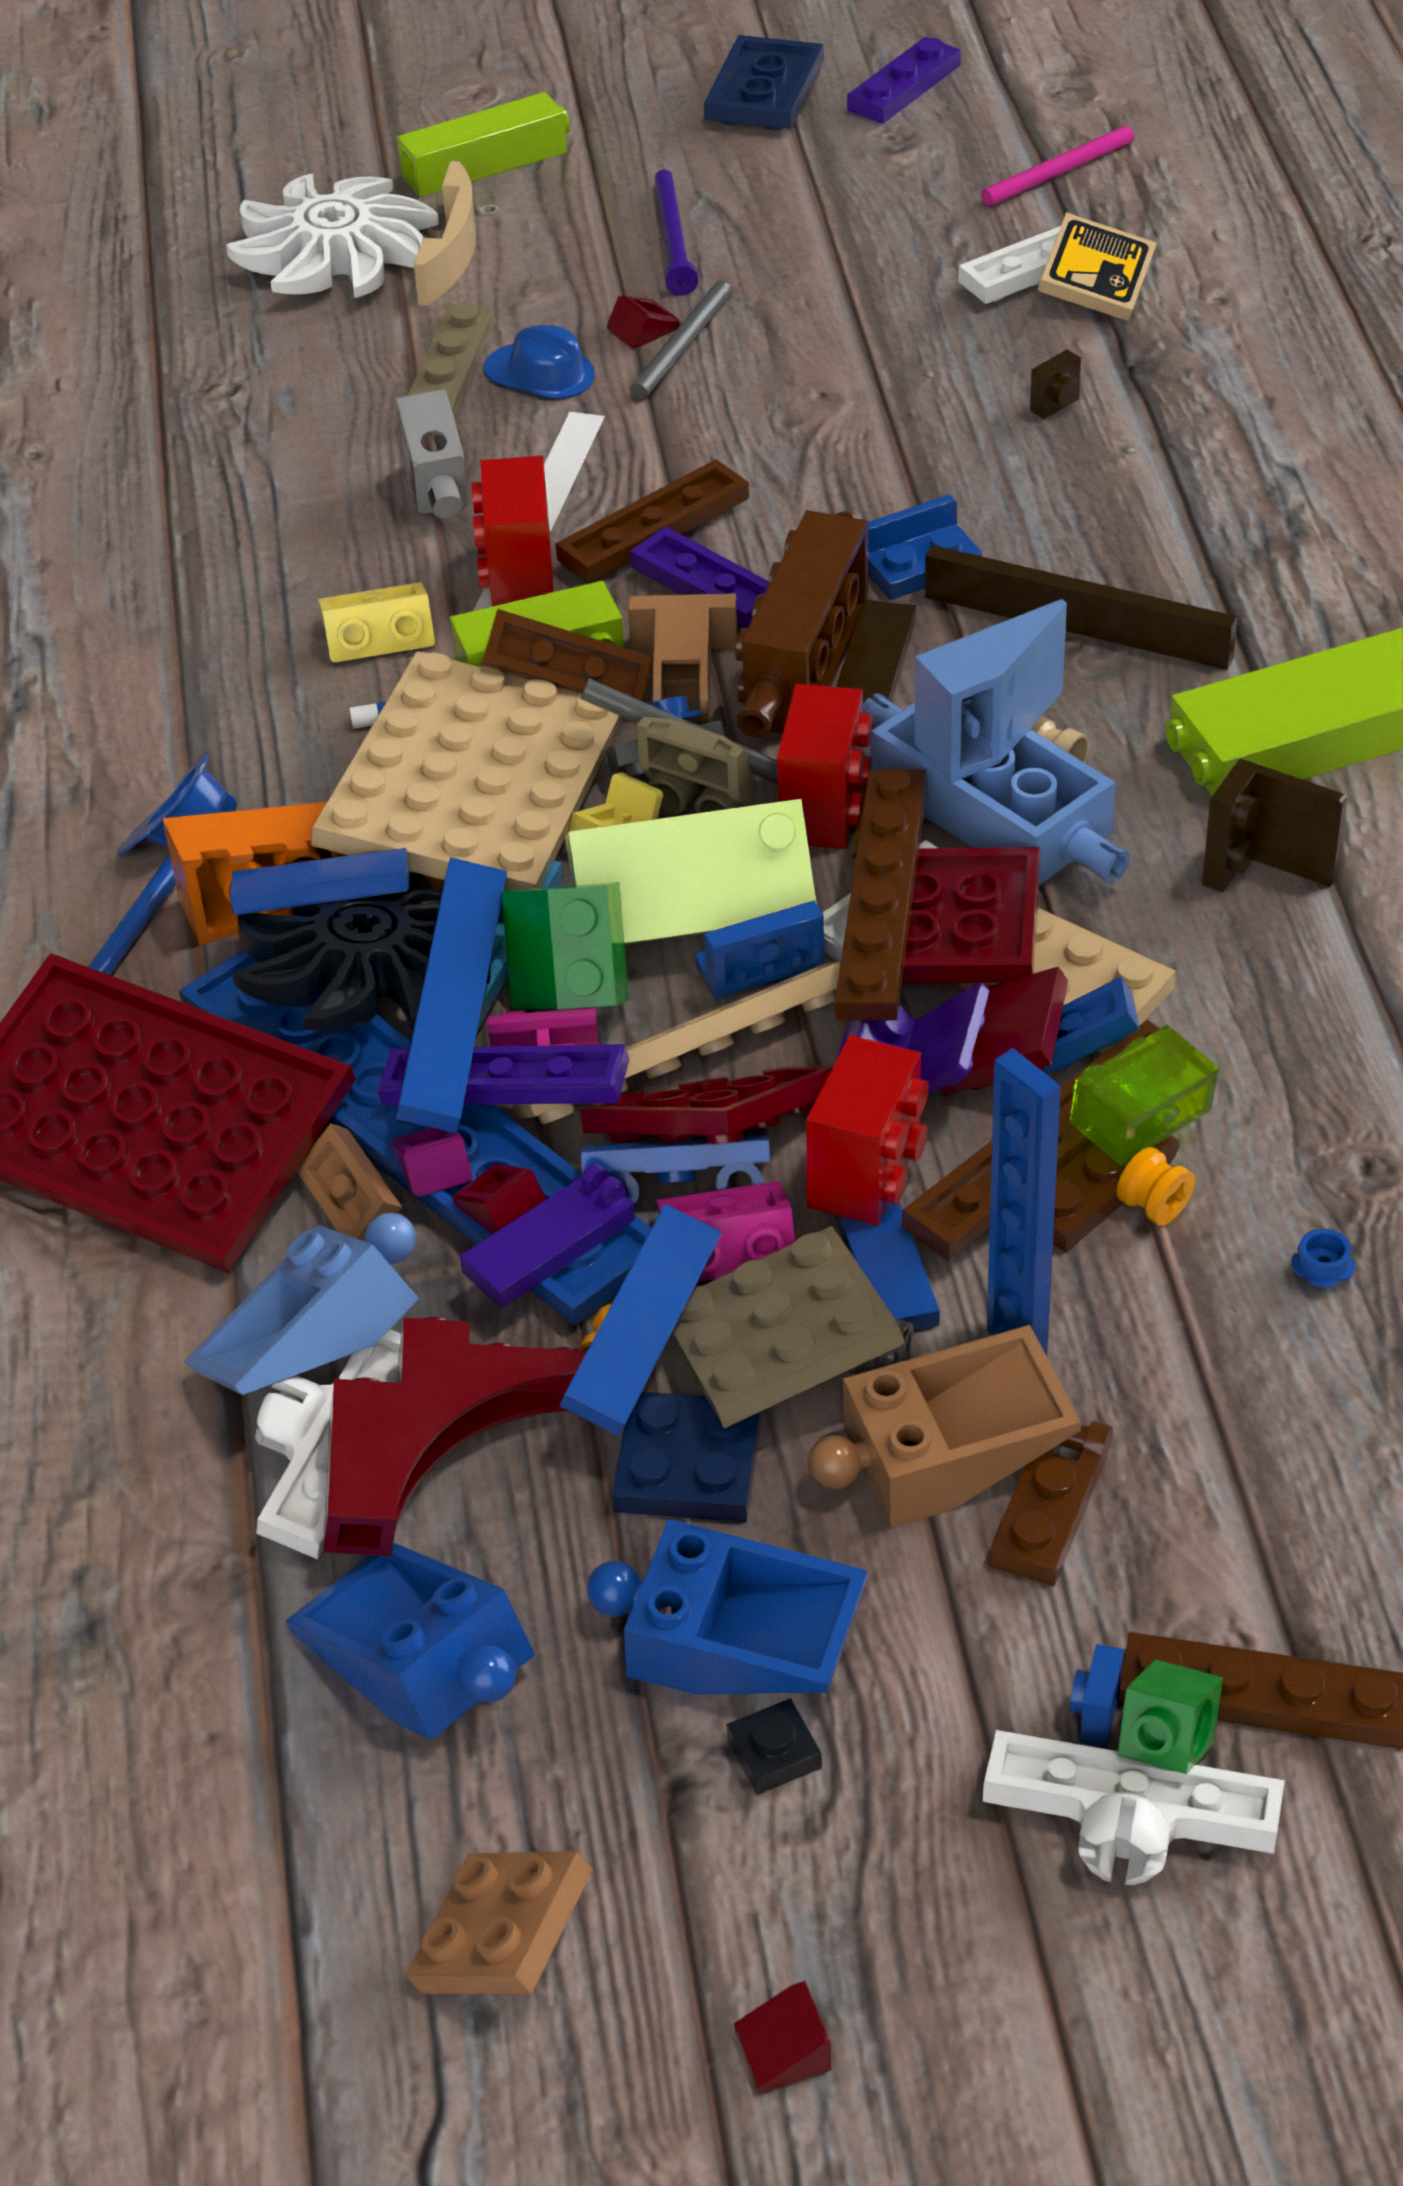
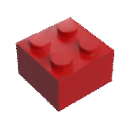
M543 456L480 460L481 481L471 482L474 514L483 513V515H473L475 547H478V555L486 554V556L477 557L480 588H490L492 606L554 592Z
M795 684L777 755L778 802L801 799L808 846L847 849L851 827H861L864 794L859 792L860 789L866 790L869 770H871V756H864L863 747H869L872 731V714L863 713L862 689Z
M849 1035L806 1119L807 1208L879 1226L888 1204L897 1205L899 1203L907 1179L906 1167L910 1160L918 1161L920 1159L927 1139V1125L920 1124V1116L924 1110L929 1089L928 1081L921 1079V1052Z

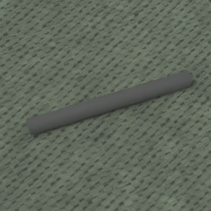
M719 280L711 287L630 386V392L634 398L645 400L730 296L731 287L728 283Z
M590 678L587 679L580 695L581 700L634 723H638L642 717L673 719L704 729ZM732 741L747 753L752 774L778 785L776 759Z

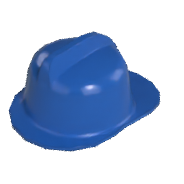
M539 325L524 328L515 336L514 343L497 349L488 356L484 363V374L491 382L549 399H567L580 395L590 388L595 379L594 367L588 358L581 354L580 344L573 333L555 325Z
M208 752L202 754L192 765L171 796L122 843L116 853L118 856L130 850L144 837L168 847L162 818L236 810L237 802L235 798L204 768L209 758Z

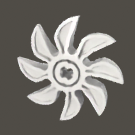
M312 173L296 178L284 187V206L243 200L240 205V219L242 229L248 238L226 244L228 257L239 266L253 272L276 276L271 280L272 292L282 294L320 292L332 287L333 276L345 274L349 275L350 280L353 282L354 298L375 291L383 284L385 278L384 263L414 268V262L423 239L422 234L418 230L439 225L438 213L423 202L410 197L389 194L393 190L392 179L382 177L349 178L334 183V193L319 195L314 188Z

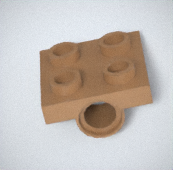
M577 1851L468 1854L463 1865L456 1872L453 1884L432 1925L423 1935L421 1946L405 1976L422 1994L531 1995L593 1869Z

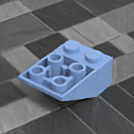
M1063 599L915 656L914 745L950 783L999 764L1063 692L1067 603Z

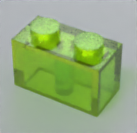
M1166 1025L1146 1038L1140 1037L1133 1040L1123 1052L1101 1065L1088 1067L1076 1079L1070 1123L1122 1166L1132 1160L1142 1149L1153 1147L1211 1111L1219 1067L1171 1027Z

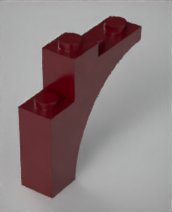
M426 1317L423 1319L404 1318L398 1353L397 1383L381 1382L369 1377L353 1380L334 1379L329 1416L323 1553L391 1556L396 1527L406 1503L431 1469L452 1450L472 1437L495 1426L528 1416L568 1411L559 1405L587 1351H579L571 1347H558L554 1349L515 1347L501 1342L488 1345L470 1344V1322L449 1321L441 1317Z

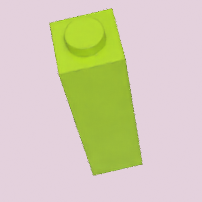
M542 92L397 136L401 177L420 198L442 191V183L450 161H460L472 182L567 153L566 133L570 132L569 117L562 106H558L546 92Z

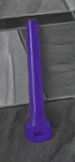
M662 169L655 174V184L670 264L665 270V283L671 293L687 295L696 289L699 281L698 273L694 264L689 262L687 258L672 173Z

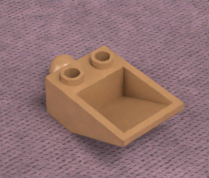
M1027 1325L843 1378L844 1430L848 1439L837 1435L820 1439L809 1453L808 1468L812 1478L819 1485L828 1489H842L849 1486L856 1480L860 1470L863 1469L889 1527L894 1528L954 1510L1080 1432L1081 1421L1031 1326Z

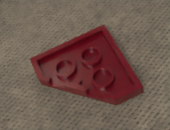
M781 1067L763 1070V1075L748 1076L728 1081L727 1077L678 1084L679 1089L658 1091L645 1096L643 1091L620 1094L618 1103H595L580 1109L583 1133H609L611 1142L634 1141L644 1138L646 1134H657L659 1143L682 1142L692 1139L694 1135H706V1142L708 1144L735 1142L744 1138V1129L771 1127L780 1123L781 1114L810 1111L833 1067Z

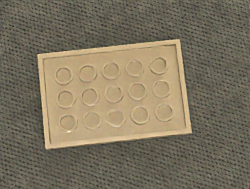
M416 651L316 820L312 830L311 846L346 855L406 848L410 866L409 871L445 880L451 857L506 870L504 891L541 888L569 831L572 815L574 812L579 811L606 756V749L610 747L623 717L581 700V693L558 688L546 680H528L503 673L496 668L488 666L479 667L452 660L440 653Z

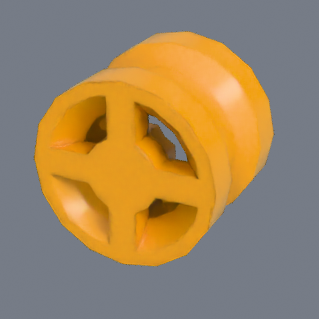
M1147 1147L1137 1153L1127 1164L1120 1176L1116 1195L1120 1201L1128 1206H1141L1145 1209L1149 1220L1159 1226H1165L1178 1217L1186 1207L1195 1188L1196 1177L1193 1172L1183 1166H1170L1167 1164L1166 1157L1162 1152L1153 1147Z

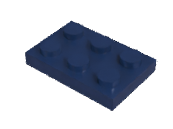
M738 35L704 102V119L720 121L726 125L741 123L759 125L770 130L791 129L824 61V44Z

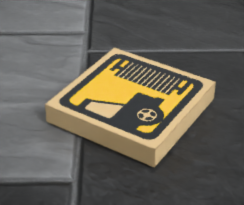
M1066 212L1037 291L1129 321L1157 243Z

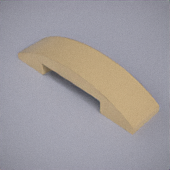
M450 161L442 183L446 223L442 239L423 238L414 262L418 305H429L447 292L464 273L474 253L476 224L472 185L469 175L460 161Z

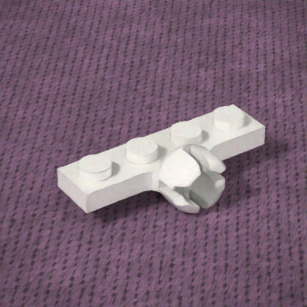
M390 1329L374 1346L353 1353L338 1379L353 1380L369 1377L381 1382L397 1383L401 1334ZM295 1375L276 1382L271 1386L281 1392L279 1394L268 1393L262 1402L256 1423L259 1428L256 1429L255 1439L258 1444L285 1455L291 1462L257 1519L256 1534L318 1559L323 1551L329 1416L334 1383L331 1385H318Z
M996 1730L984 1779L982 1802L1065 1816L1080 1822L1079 1856L1090 1871L1101 1879L1111 1882L1115 1858L1129 1859L1125 1885H1136L1148 1881L1163 1870L1168 1845L1174 1839L1188 1838L1274 1854L1285 1780L1195 1765L1187 1774L1119 1756L1118 1751Z

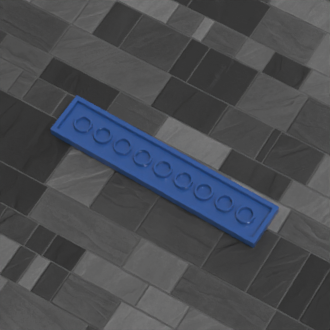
M245 950L237 953L179 990L181 1002L350 1065L356 1080L327 1125L329 1126L331 1123L347 1128L366 1156L413 1194L393 1153L390 1141H393V1138L429 1127L395 1119L398 1106H382L377 1092L391 1049L410 1048L411 1040L377 1014L368 1022L348 1029L335 1031L305 1030L304 1016L313 1004L301 1007L271 1004L243 993L233 984L234 971L258 963ZM463 1105L457 1132L463 1137L472 1172L471 1180L427 1195L415 1197L476 1246L493 1234L458 1209L451 1198L493 1165L501 1164L531 1169L546 1199L579 1179L582 1173L494 1105ZM635 1215V1221L532 1288L531 1291L575 1326L618 1294L652 1228Z

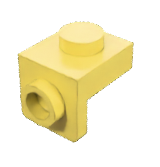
M623 772L614 774L611 778L606 803L574 812L569 832L658 819L663 793L660 789Z

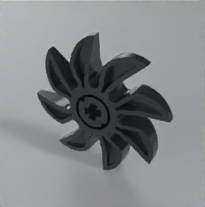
M409 871V890L406 892L288 908L289 916L256 912L238 915V934L241 945L247 954L258 963L234 971L233 984L243 993L267 1003L294 1007L310 1006L313 1004L304 1016L305 1030L335 1031L364 1024L376 1016V997L381 996L391 997L401 1007L411 1029H414L443 890L416 889L412 891L420 881V874ZM491 961L486 984H489L491 979Z

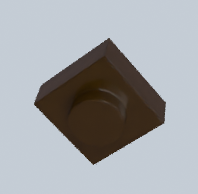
M1066 349L1031 369V412L1042 419H1046L1079 399L1081 357Z

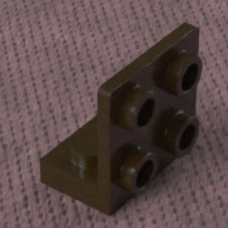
M1239 758L1210 799L1202 885L1224 892L1235 874H1244L1251 861L1254 860L1317 883L1331 886L1337 878L1347 804L1346 795Z

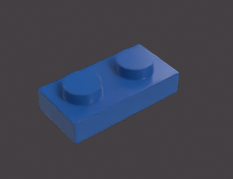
M1121 976L1063 1005L1052 1065L1046 1066L1041 1070L1048 1075L1052 1072L1062 1071L1068 1068L1074 1061L1105 1046L1114 1045L1122 1041L1127 1035L1139 1030L1133 992Z

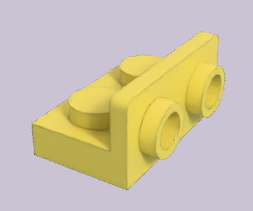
M422 582L318 599L329 656L333 662L431 647L435 644L428 594Z

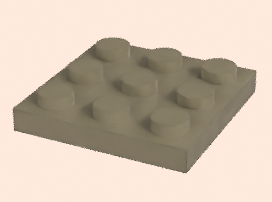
M833 1226L819 1232L803 1235L793 1244L761 1259L745 1262L735 1271L701 1287H695L671 1333L723 1428H727L905 1344L897 1321Z

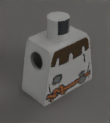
M446 389L396 398L402 469L416 510L421 514L433 512L439 518L453 517L467 503L464 454ZM433 434L437 452H430L423 448L421 441L426 435Z

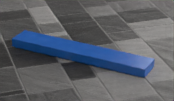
M450 857L395 1117L397 1120L457 1133L502 902L501 891H504L506 870Z
M1012 1048L996 1058L994 1063L986 1331L991 1335H996L1030 1325L1047 1356L1061 1086Z

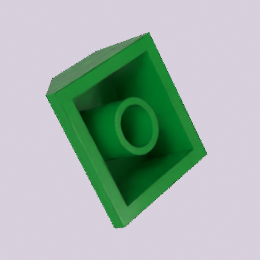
M619 882L501 891L511 1009L562 1010L617 1006L629 1000Z

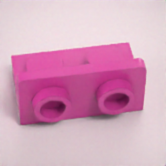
M780 1181L656 1200L658 1215L664 1204H667L722 1232L698 1282L718 1279L735 1271L745 1262L761 1259L795 1242L792 1208Z

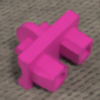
M596 1007L524 1013L522 1010L502 1012L499 1016H488L490 1047L599 1045Z

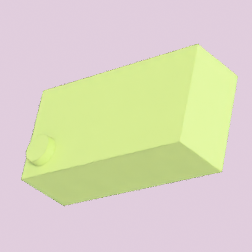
M801 799L570 831L565 836L572 886L620 883L625 945L703 934L815 900L816 902Z

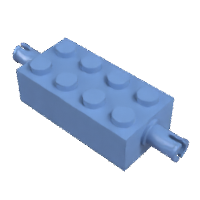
M874 694L873 699L868 698L864 702L863 713L872 714L871 770H887L890 768L926 769L928 788L924 817L969 847H1040L1041 867L1039 885L1075 861L1100 876L1108 884L1114 883L1115 877L1120 879L1127 870L1130 862V853L1106 840L1107 837L1113 834L1116 782L1029 729L999 764L950 783L914 745L915 702L904 710L888 701L881 694Z

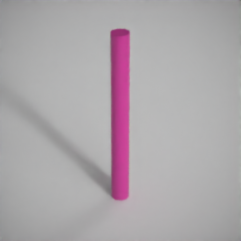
M1125 125L987 187L981 192L982 200L986 206L991 207L1126 146L1134 140L1133 131L1129 126Z

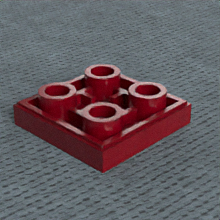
M1059 966L987 987L990 991L983 1013L985 1015V1022L977 1034L971 1056L973 1057V1065L969 1073L958 1084L954 1086L946 1085L940 1088L944 1095L969 1088L979 1090L994 1082L995 1059L1012 1048L1040 1070L1052 1065L1068 985V979Z

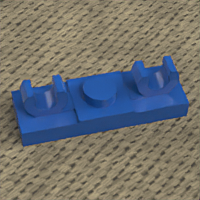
M767 1134L744 1135V1138L725 1144H708L706 1138H693L676 1143L649 1141L581 1147L582 1174L589 1165L599 1163L608 1171L609 1177H615L626 1185L628 1190L627 1198L633 1203H636L638 1199L639 1184L635 1175L631 1172H658V1182H684L696 1179L695 1170L721 1166L716 1174L717 1190L729 1189L727 1185L728 1178L737 1171L749 1174L752 1179L751 1185L764 1183L762 1173L755 1163L770 1162Z

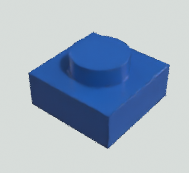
M1096 1644L1090 1671L1079 1669L1076 1671L1069 1711L1081 1714L1080 1743L1108 1748L1120 1695L1124 1649Z

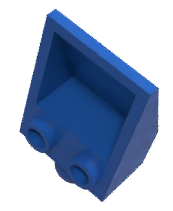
M668 1519L643 1582L636 1570L627 1563L608 1561L596 1567L591 1573L587 1582V1595L592 1606L604 1615L617 1617L631 1611L624 1628L626 1677L697 1695L826 1693L829 1691L863 1594L868 1579V1570ZM668 1607H671V1614H665Z
M394 1542L391 1556L369 1555L286 1620L290 1631L392 1722L429 1740H433L477 1702L492 1703L507 1696L515 1684L516 1670L535 1655L503 1588Z

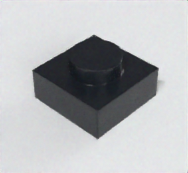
M791 1698L726 1724L727 1740L757 1795L822 1769L821 1751Z

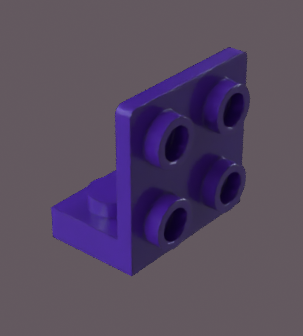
M978 982L916 1020L905 1012L900 1005L897 1021L849 1020L838 1056L849 1035L921 1052V1079L929 1083L928 1095L946 1085L954 1086L965 1078L973 1065V1057L971 1056L977 1034L985 1022V1015L983 1013L990 990L981 982Z

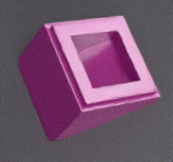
M429 1127L393 1138V1141H390L393 1153L409 1189L415 1196H423L463 1184L472 1178L463 1137L458 1132L453 1133Z

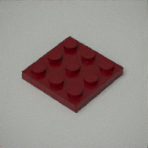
M1040 847L920 849L902 983H1003L1033 974L1041 867Z

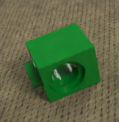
M1155 1659L1126 1688L1118 1755L1187 1774L1214 1744L1223 1677Z

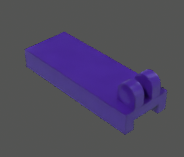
M593 1163L584 1170L579 1179L460 1255L462 1273L502 1309L635 1221L634 1203L626 1197L625 1186L618 1179L609 1177L608 1171L599 1163Z

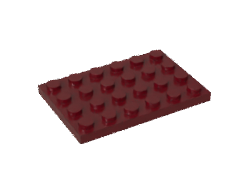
M50 953L0 1022V1180L229 1273L356 1078L350 1065Z

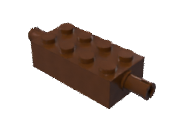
M806 510L797 530H790L788 532L784 556L781 562L773 563L769 574L768 589L765 595L759 594L756 597L751 624L748 629L742 628L736 642V660L743 661V672L738 684L737 700L739 703L744 704L736 719H738L737 726L747 736L761 738L770 731L783 733L795 684L832 686L848 651L864 599L868 600V520L859 519V517L849 512H839L834 515Z

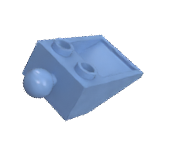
M384 1213L375 1217L369 1223L365 1232V1241L319 1224L314 1229L303 1232L288 1246L286 1250L287 1257L200 1344L184 1363L192 1371L244 1395L374 1346L419 1300L418 1296L390 1265L404 1261L413 1252L416 1245L414 1226L406 1217L400 1214Z

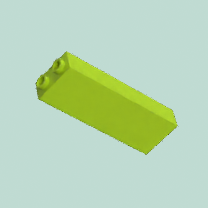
M1403 627L1171 695L1170 720H1167L1165 723V734L1170 748L1182 755L1191 767L1195 781L1200 786H1205L1212 796L1239 758L1300 779H1306L1402 750Z

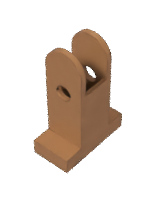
M736 594L629 596L628 612L631 650L654 651L653 702L677 696H686L687 702L700 701L701 725L710 723L711 650L736 649L738 638Z

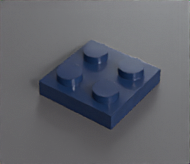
M641 1392L624 1426L612 1493L613 1511L619 1513L747 1522L762 1411L727 1428H723L706 1396Z

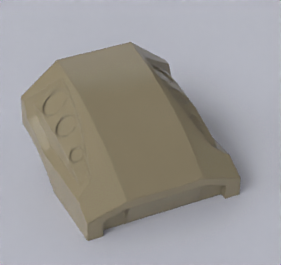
M642 717L637 723L639 768L649 778L648 784L662 791L661 812L668 815H678L687 806L692 809L695 808L696 813L757 805L753 775L749 767L748 755L743 748L722 735L673 719Z

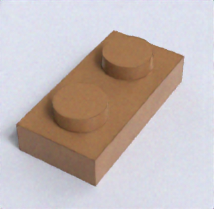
M330 1123L296 1170L336 1231L365 1241L366 1229L375 1217L384 1213H398L402 1208L347 1128Z

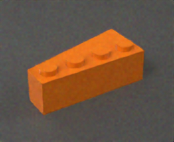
M327 802L162 818L179 904L199 946L238 934V915L233 914L230 899L234 871L349 856L311 846L313 826ZM288 908L256 912L289 916Z

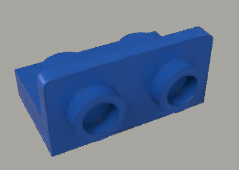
M946 495L868 522V576L890 601L925 589V555L932 545L977 556H982V551L957 525V501L951 495Z
M815 900L704 933L705 950L696 952L695 963L714 998H722L794 976L824 964V915Z

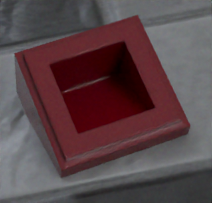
M622 295L618 296L607 323V328L630 347L637 348L677 330L681 322L654 300Z
M501 1164L493 1165L451 1198L458 1209L491 1234L496 1233L546 1200L531 1169Z
M806 1981L789 1986L734 2023L735 2033L759 2094L831 2071L830 2041Z

